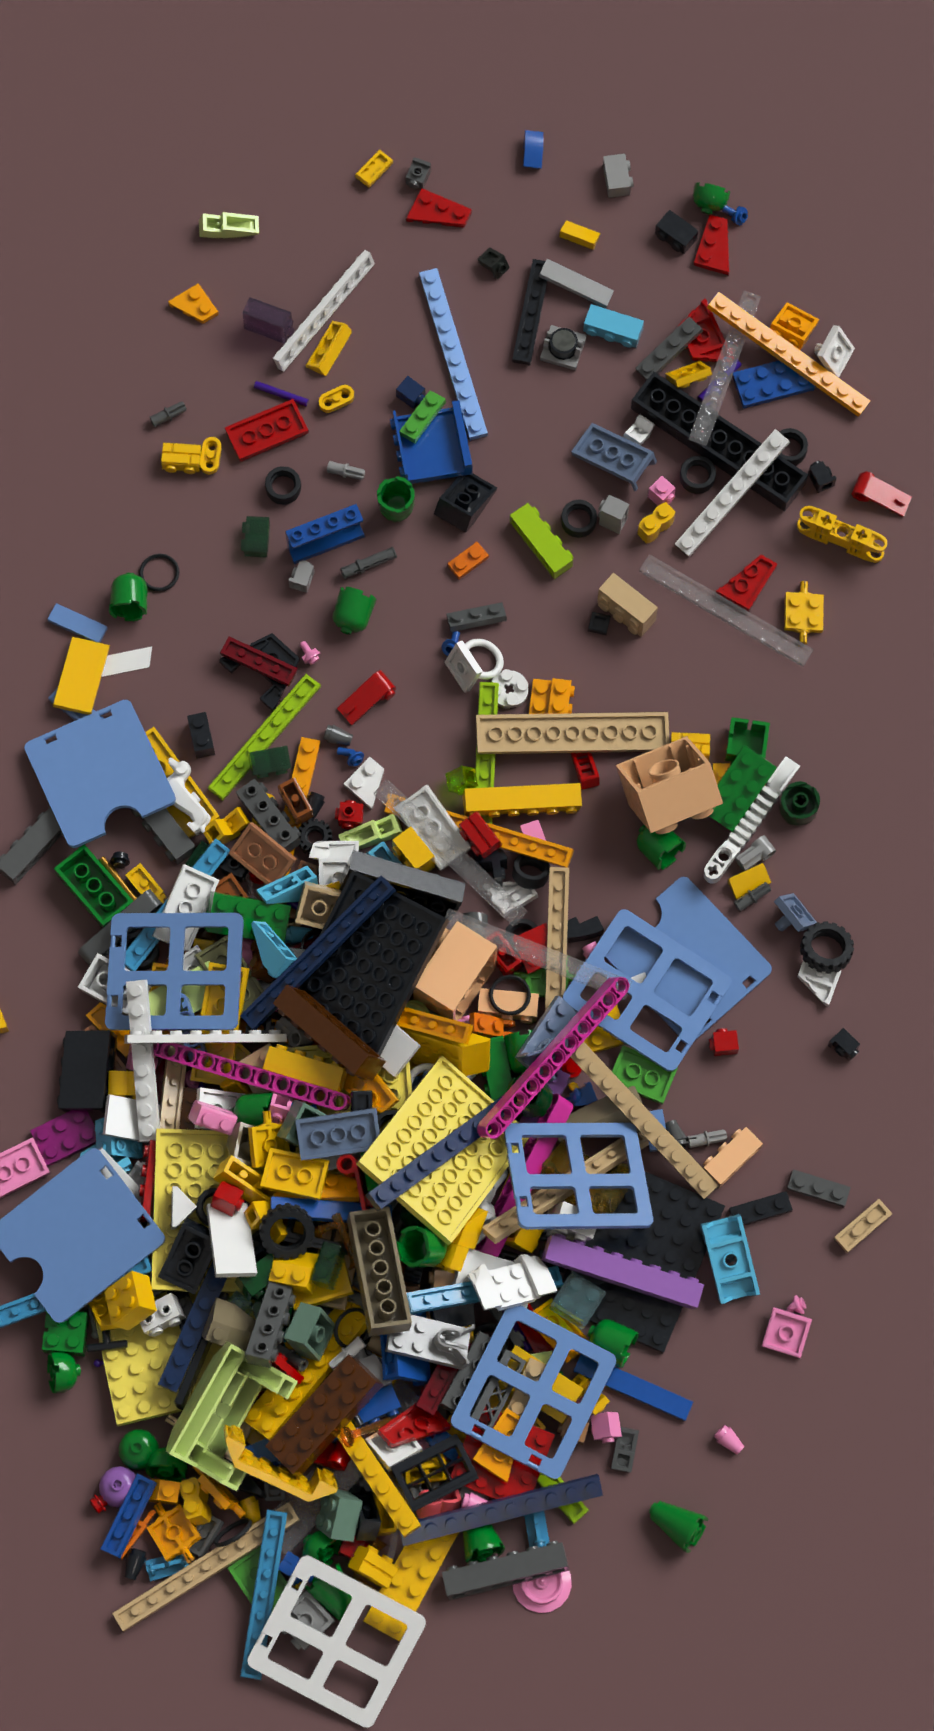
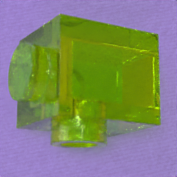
M460 766L445 773L448 792L463 795L464 789L478 786L476 771L473 767Z

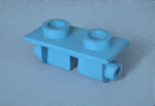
M540 1511L524 1515L529 1547L538 1546V1548L547 1546L546 1544L550 1541L545 1512Z
M182 1554L169 1562L165 1560L164 1556L145 1561L150 1581L172 1576L189 1565Z

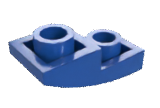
M525 130L523 167L541 169L543 132Z

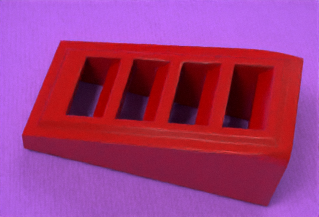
M570 753L581 789L599 786L600 777L592 754ZM586 755H587V758H583V759H579V760L577 759V758H579V757H583V756H586Z

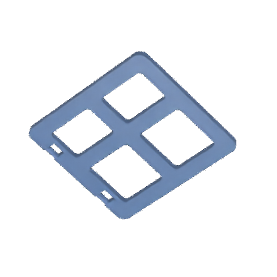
M622 909L617 913L562 998L578 1012L587 1002L581 998L580 994L594 974H598L605 980L611 977L626 978L629 982L627 994L631 996V1001L619 1019L615 1020L607 1015L598 1027L661 1068L671 1072L678 1067L730 987L732 980L728 974L632 912ZM624 928L633 930L662 950V954L642 983L635 982L604 961L605 956ZM674 960H679L712 982L708 992L691 1016L686 1015L654 993L658 983ZM712 992L718 995L713 1004L707 1000ZM644 1006L649 1007L681 1029V1033L668 1052L662 1051L630 1029L633 1021ZM591 1010L590 1016H591V1018H593V1015H594V1014H593V1011ZM680 1041L686 1044L681 1052L675 1049Z
M239 913L115 914L111 920L107 1005L105 1012L106 1027L110 1030H130L129 1016L122 1014L124 987L128 981L147 980L148 986H167L166 1012L162 1016H151L152 1030L235 1029L238 1025L243 917ZM129 928H170L169 962L166 971L125 970L127 931ZM187 928H228L227 965L224 971L183 970L185 930ZM116 937H122L121 947H115ZM183 986H225L224 1013L222 1015L183 1016L180 1014ZM112 996H118L117 1007H111Z
M511 1123L503 1132L516 1204L517 1220L521 1228L617 1229L649 1228L652 1225L653 1214L637 1129L633 1124ZM522 1138H564L571 1174H529L526 1169ZM580 1138H622L624 1140L629 1174H588L585 1169ZM511 1145H517L518 1153H512ZM629 1188L633 1191L637 1213L596 1214L593 1212L589 1189ZM572 1189L575 1194L578 1213L535 1214L530 1190ZM520 1199H526L527 1207H521Z
M521 1305L505 1309L451 1417V1425L455 1429L472 1436L551 1479H557L562 1475L616 1364V1357L609 1351ZM517 1321L556 1341V1346L538 1381H533L497 1361ZM570 1350H574L598 1364L580 1403H575L552 1390V1385ZM488 1376H493L529 1396V1401L511 1436H506L470 1416V1412ZM544 1404L571 1418L566 1433L554 1457L551 1459L525 1445V1440ZM474 1425L485 1430L482 1436L472 1431ZM531 1455L541 1459L539 1466L528 1461Z

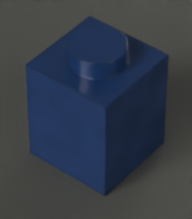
M407 376L396 388V397L412 409H415L425 397V388Z

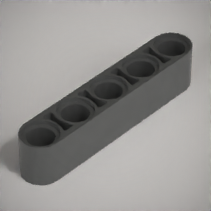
M149 889L142 893L121 913H156L163 903ZM111 921L78 951V954L89 966L97 953L104 957L109 955ZM129 928L127 936L134 933L138 928ZM116 937L115 947L121 944L122 937Z

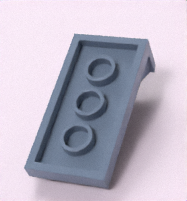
M591 423L571 451L573 456L631 483L634 491H637L636 482L647 466L655 465L657 462L653 451L594 423Z
M555 996L515 1058L528 1069L578 1012L562 997ZM580 1024L578 1025V1032L581 1030ZM566 1038V1040H565V1046H566V1047L568 1046V1040H567V1038ZM555 1053L552 1055V1060L554 1061L556 1058ZM542 1067L539 1070L540 1075L543 1074ZM555 1074L548 1082L556 1079Z
M376 1107L295 1120L301 1161L366 1151L380 1134Z

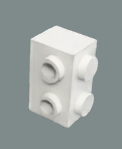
M169 1293L155 1301L157 1311L140 1324L145 1334L155 1337L162 1334L163 1330L168 1327L178 1326L181 1320L186 1317L177 1296Z

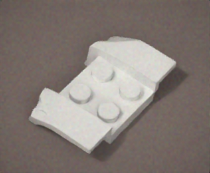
M317 841L313 843L309 858L319 860V885L324 886L335 881L341 883L343 870L352 851H359V841Z
M522 1254L514 1260L515 1264L488 1271L485 1264H482L474 1271L468 1273L467 1276L477 1293L484 1311L492 1308H497L498 1311L535 1302L536 1299L543 1295L556 1292L557 1288L547 1266L538 1256Z

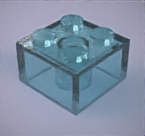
M572 1270L549 1309L584 1330L607 1292Z

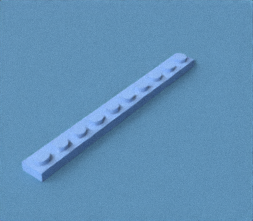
M435 268L419 272L457 401H460L463 421L469 440L488 436L486 425L438 270Z

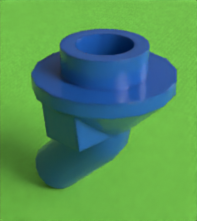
M726 205L722 209L724 213L732 216L731 220L737 225H742L748 218V212L745 207L738 206L734 210Z
M452 632L451 639L443 642L441 648L446 656H449L455 644L458 643L460 632Z
M342 747L337 749V755L348 756L347 764L349 766H358L362 763L363 752Z

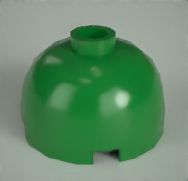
M700 182L695 183L693 200L696 206L702 209V213L712 214L713 211H720L727 205L730 196L729 190L725 193V188L708 183H705V186H700Z
M65 1352L48 1354L47 1374L50 1373L51 1380H48L51 1392L61 1393L70 1390L76 1384L77 1377L81 1375L80 1365L76 1364L70 1354Z
M142 1429L132 1430L126 1433L120 1441L118 1447L119 1457L122 1463L129 1469L144 1471L151 1454L159 1449V1444L155 1436L150 1432Z
M162 1447L151 1454L147 1462L146 1474L154 1479L155 1475L161 1480L181 1482L182 1478L186 1479L188 1464L170 1455L166 1451V1447Z
M317 1531L312 1535L309 1534L303 1541L302 1557L308 1555L330 1566L334 1562L331 1559L334 1553L336 1555L339 1554L342 1540L330 1539L321 1531Z

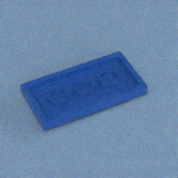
M780 360L733 372L732 374L743 409L815 390V385Z

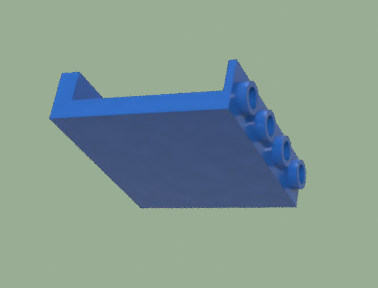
M459 400L452 401V408L441 409L416 443L400 436L399 432L412 414L396 416V411H393L390 425L391 430L395 429L396 432L393 435L394 445H398L399 448L396 451L397 461L402 464L399 467L400 477L406 478L411 484L473 474L472 460Z

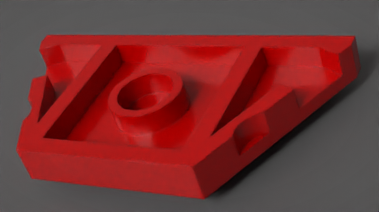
M705 298L688 315L703 330L686 347L693 361L733 363V356L712 311L707 309L709 304Z

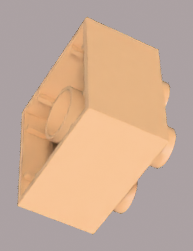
M687 736L616 765L628 804L650 833H669L677 828V822L689 817L693 819L706 818L713 813L714 807L723 804L710 762Z
M457 921L451 930L445 928L431 956V960L428 962L413 991V1000L424 1003L428 1009L442 1017L456 1021L463 1017L480 992V988L484 986L496 968L497 946Z

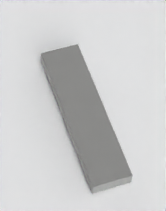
M546 259L539 274V277L604 308L607 307L614 290L549 259Z

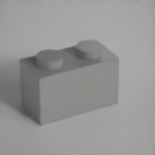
M625 154L603 156V171L608 198L630 195V190L633 188L632 176L629 177L628 171H631L630 161L626 160Z
M608 495L606 500H602L598 508L600 510L598 513L600 518L599 525L620 534L628 519L629 504Z

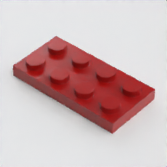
M294 399L224 427L240 462L309 433Z

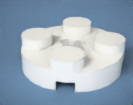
M505 669L493 678L492 682L499 683L498 706L510 709L519 707L526 701L528 697V682L522 674ZM513 686L514 692L506 693L505 687Z

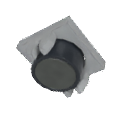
M551 325L544 340L540 360L576 370L587 335L574 332L568 328Z

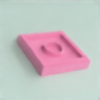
M773 1307L762 1347L801 1358L812 1319Z

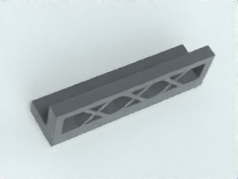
M507 1349L501 1350L497 1361L508 1367L507 1364L511 1358L519 1363L515 1371L521 1373L526 1361ZM488 1376L470 1412V1416L478 1421L481 1414L488 1412L490 1421L487 1426L492 1428L513 1387L508 1385L506 1389L500 1390L499 1379ZM497 1394L499 1403L497 1407L491 1408L489 1399L492 1395Z

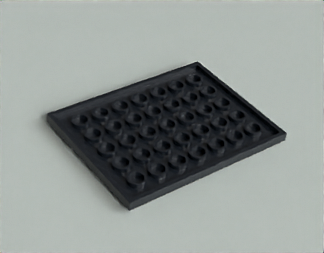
M352 870L320 935L375 881ZM394 892L298 989L306 991L381 1056L450 920Z
M622 1162L609 1170L608 1174H629L628 1164ZM645 1172L653 1214L652 1225L649 1228L596 1229L593 1239L585 1242V1246H599L606 1249L610 1254L612 1252L622 1254L624 1259H638L642 1261L643 1265L649 1266L652 1264L661 1267V1271L667 1273L668 1271L678 1272L682 1278H695L707 1251L700 1224L720 1219L725 1205L709 1198L703 1199L695 1192ZM629 1188L601 1189L593 1212L596 1214L637 1213L633 1191ZM566 1270L562 1280L563 1286L560 1288V1292H557L553 1301L556 1306L596 1325L603 1319H610L639 1333L636 1342L664 1353L683 1306L609 1282L590 1286L583 1283L577 1277L575 1271Z

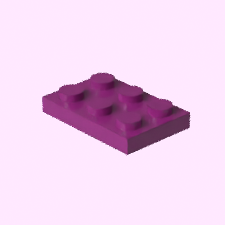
M71 1110L30 1130L47 1167L96 1144L95 1126L87 1110Z

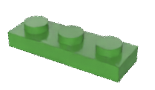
M430 390L399 431L400 436L416 443L444 406L446 398Z

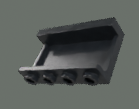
M110 1030L66 1031L63 1038L64 1054L61 1058L62 1074L59 1077L60 1095L57 1097V1105L60 1110L64 1112H69L70 1110H99L105 1113L109 1071H114L117 1045V1035Z

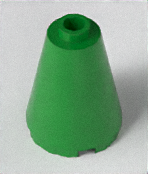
M663 1501L653 1503L649 1510L651 1514L650 1519L686 1553L691 1551L688 1549L691 1545L696 1546L706 1528L703 1524L704 1520L708 1521V1517Z
M491 1524L463 1531L466 1563L469 1560L470 1562H484L487 1558L492 1557V1555L497 1553L500 1556L505 1551L503 1542Z
M339 1563L334 1564L335 1569L343 1573ZM315 1576L312 1580L313 1584L310 1586L306 1584L304 1588L340 1622L352 1600V1596Z

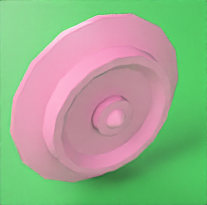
M567 1571L514 1584L513 1592L518 1602L526 1609L537 1613L552 1612L561 1607L568 1599L572 1587L571 1574Z

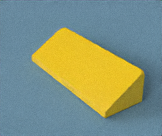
M331 322L306 364L307 368L324 376L328 374L352 333V330L346 323Z

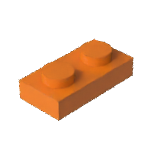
M475 542L448 562L447 566L460 580L487 560L489 555L478 542Z

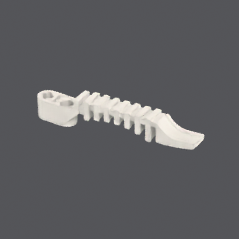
M788 757L783 759L767 781V785L761 790V795L758 794L755 803L751 804L750 810H747L745 817L740 820L739 826L737 825L734 829V833H730L728 840L716 850L706 864L704 879L708 883L714 884L721 879L735 857L740 854V850H743L746 842L751 839V835L761 825L762 820L766 818L768 811H771L773 804H776L778 797L782 795L786 786L800 768V765ZM720 854H727L729 859L722 861L718 856ZM716 870V874L709 875V872Z

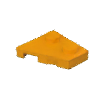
M199 284L194 285L168 301L170 307L181 310L183 314L195 318L196 321L202 324L219 315L218 310Z

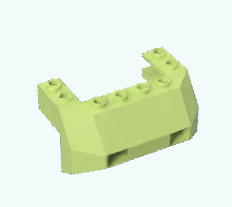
M227 1341L211 1359L171 1431L166 1451L170 1455L198 1468L219 1483L237 1491L246 1472L235 1468L232 1463L223 1458L228 1450L223 1427L226 1424L230 1427L235 1425L240 1428L263 1386L288 1399L298 1381L273 1366L266 1368L247 1363L246 1351Z

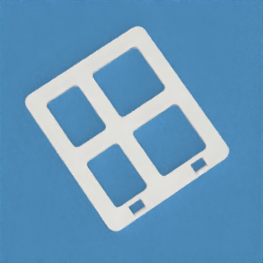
M305 1555L297 1563L248 1657V1664L260 1673L347 1719L368 1728L376 1721L425 1628L426 1620L424 1616L321 1561ZM310 1576H316L352 1596V1600L332 1636H327L290 1615ZM296 1577L303 1580L298 1590L291 1587ZM366 1605H370L407 1625V1629L386 1666L346 1645V1641ZM286 1631L323 1652L309 1679L288 1670L268 1658L280 1632ZM266 1634L272 1637L268 1647L261 1645ZM340 1660L378 1681L365 1708H360L323 1687L336 1661Z

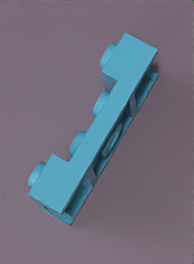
M738 1214L700 1224L719 1302L725 1304L733 1299L760 1295L741 1215ZM729 1254L736 1256V1262L733 1265H727L725 1262V1258Z

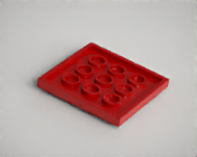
M488 1412L481 1414L478 1421L488 1425L490 1421ZM500 1412L494 1426L496 1425V1423L498 1422L499 1418L503 1413ZM474 1426L472 1429L473 1432L481 1436L484 1433V1431L477 1428L476 1426ZM532 1426L525 1440V1445L547 1457L555 1434ZM466 1435L463 1447L479 1478L463 1486L464 1488L494 1500L534 1490L540 1475L539 1472L513 1459L508 1482H504L473 1461L483 1443L470 1435ZM533 1455L528 1460L538 1466L541 1463V1459ZM462 1461L455 1464L451 1473L452 1479L467 1472Z

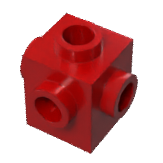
M353 800L340 802V808H336L335 819L338 820L339 826L350 830L362 825L364 804L356 803Z

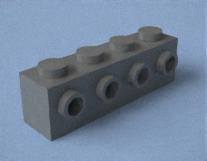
M254 778L237 790L236 794L261 829L290 852L302 843L299 838L301 833L296 826H290L288 823L290 819L284 811L280 812L278 810L279 804L273 796L269 798L266 794L268 790L262 782L258 783Z
M269 1281L245 1353L247 1363L271 1368L272 1362H276L278 1357L277 1346L278 1343H282L284 1325H288L290 1320V1313L288 1312L290 1307H294L296 1301L293 1287Z
M480 1331L475 1335L467 1353V1359L470 1361L469 1365L463 1370L458 1369L439 1406L454 1413L491 1337Z

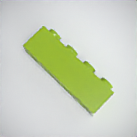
M527 503L510 514V523L550 575L556 579L573 567L574 557L568 549L565 550L563 548L560 538L552 534L549 524L541 520L538 510Z

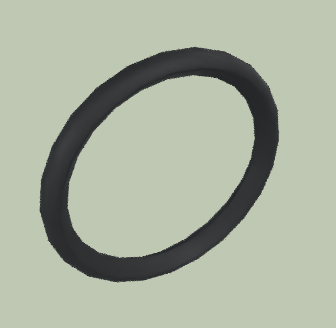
M153 554L147 557L140 566L139 576L143 579L144 567L151 559L165 558L171 561L175 567V577L169 585L158 588L146 582L147 588L150 590H168L175 585L179 578L180 572L177 562L166 554Z
M515 975L499 977L491 985L489 991L491 1005L496 1011L504 1015L521 1013L526 1009L531 998L528 984L522 978ZM505 979H515L523 984L526 989L527 998L521 1008L515 1011H505L496 1005L493 999V991L499 982Z
M357 1307L349 1308L338 1317L334 1326V1337L342 1348H346L348 1345L344 1344L338 1336V1327L341 1320L351 1312H360L364 1315V1309ZM368 1330L362 1339L364 1343L369 1337Z
M248 1518L241 1519L227 1526L216 1536L214 1545L216 1547H224L237 1541L249 1531L252 1521ZM248 1523L237 1535L229 1540L218 1543L227 1532L241 1524Z

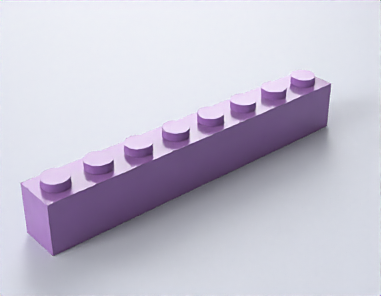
M557 1233L547 1238L541 1261L692 1310L698 1308L704 1284L699 1283V1280L696 1278H682L678 1272L668 1271L667 1273L661 1271L659 1266L652 1264L646 1266L642 1264L641 1260L634 1258L627 1260L620 1253L612 1252L609 1254L598 1246L590 1248L585 1246L583 1241L574 1240L572 1242L566 1240V1236Z

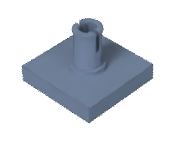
M794 893L779 896L774 901L784 914L775 923L781 932L791 924L800 932L807 930L810 926L813 927L817 923Z

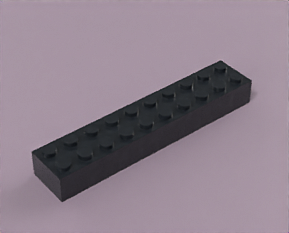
M654 371L632 398V410L644 416L654 425L699 455L708 458L714 465L732 477L762 445V443ZM779 455L750 489L785 512L805 486L808 474Z

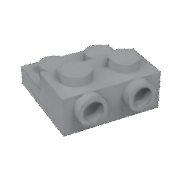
M307 1590L298 1598L290 1613L291 1617L321 1633H324L335 1622ZM291 1635L293 1639L290 1642L298 1650L302 1648L305 1651L311 1646Z

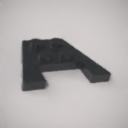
M273 633L250 645L294 667H297L300 658ZM226 657L219 659V663L231 674L241 665ZM262 675L273 686L260 697V701L273 712L287 686Z

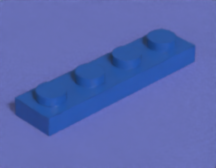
M139 1474L136 1475L101 1550L121 1559L157 1483Z

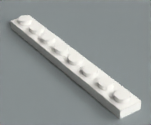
M364 250L356 258L355 262L345 271L339 281L333 285L328 294L322 298L317 307L311 311L306 320L299 325L295 333L288 338L284 346L277 351L273 360L279 370L284 372L374 266L375 263L370 252Z
M775 429L677 540L675 545L690 557L786 448L790 441Z
M148 981L126 982L130 1031H142V1035H150L152 1028ZM153 1043L131 1044L139 1141L156 1140V1128L160 1129Z
M201 1030L190 1031V1034H182V1031H170L169 1035H162V1031H150V1035H142V1031H130V1035H125L124 1039L125 1044L287 1042V1034H281V1030H269V1034H261V1030H249V1034H241V1030H229V1034H222V1030H210V1034H202Z

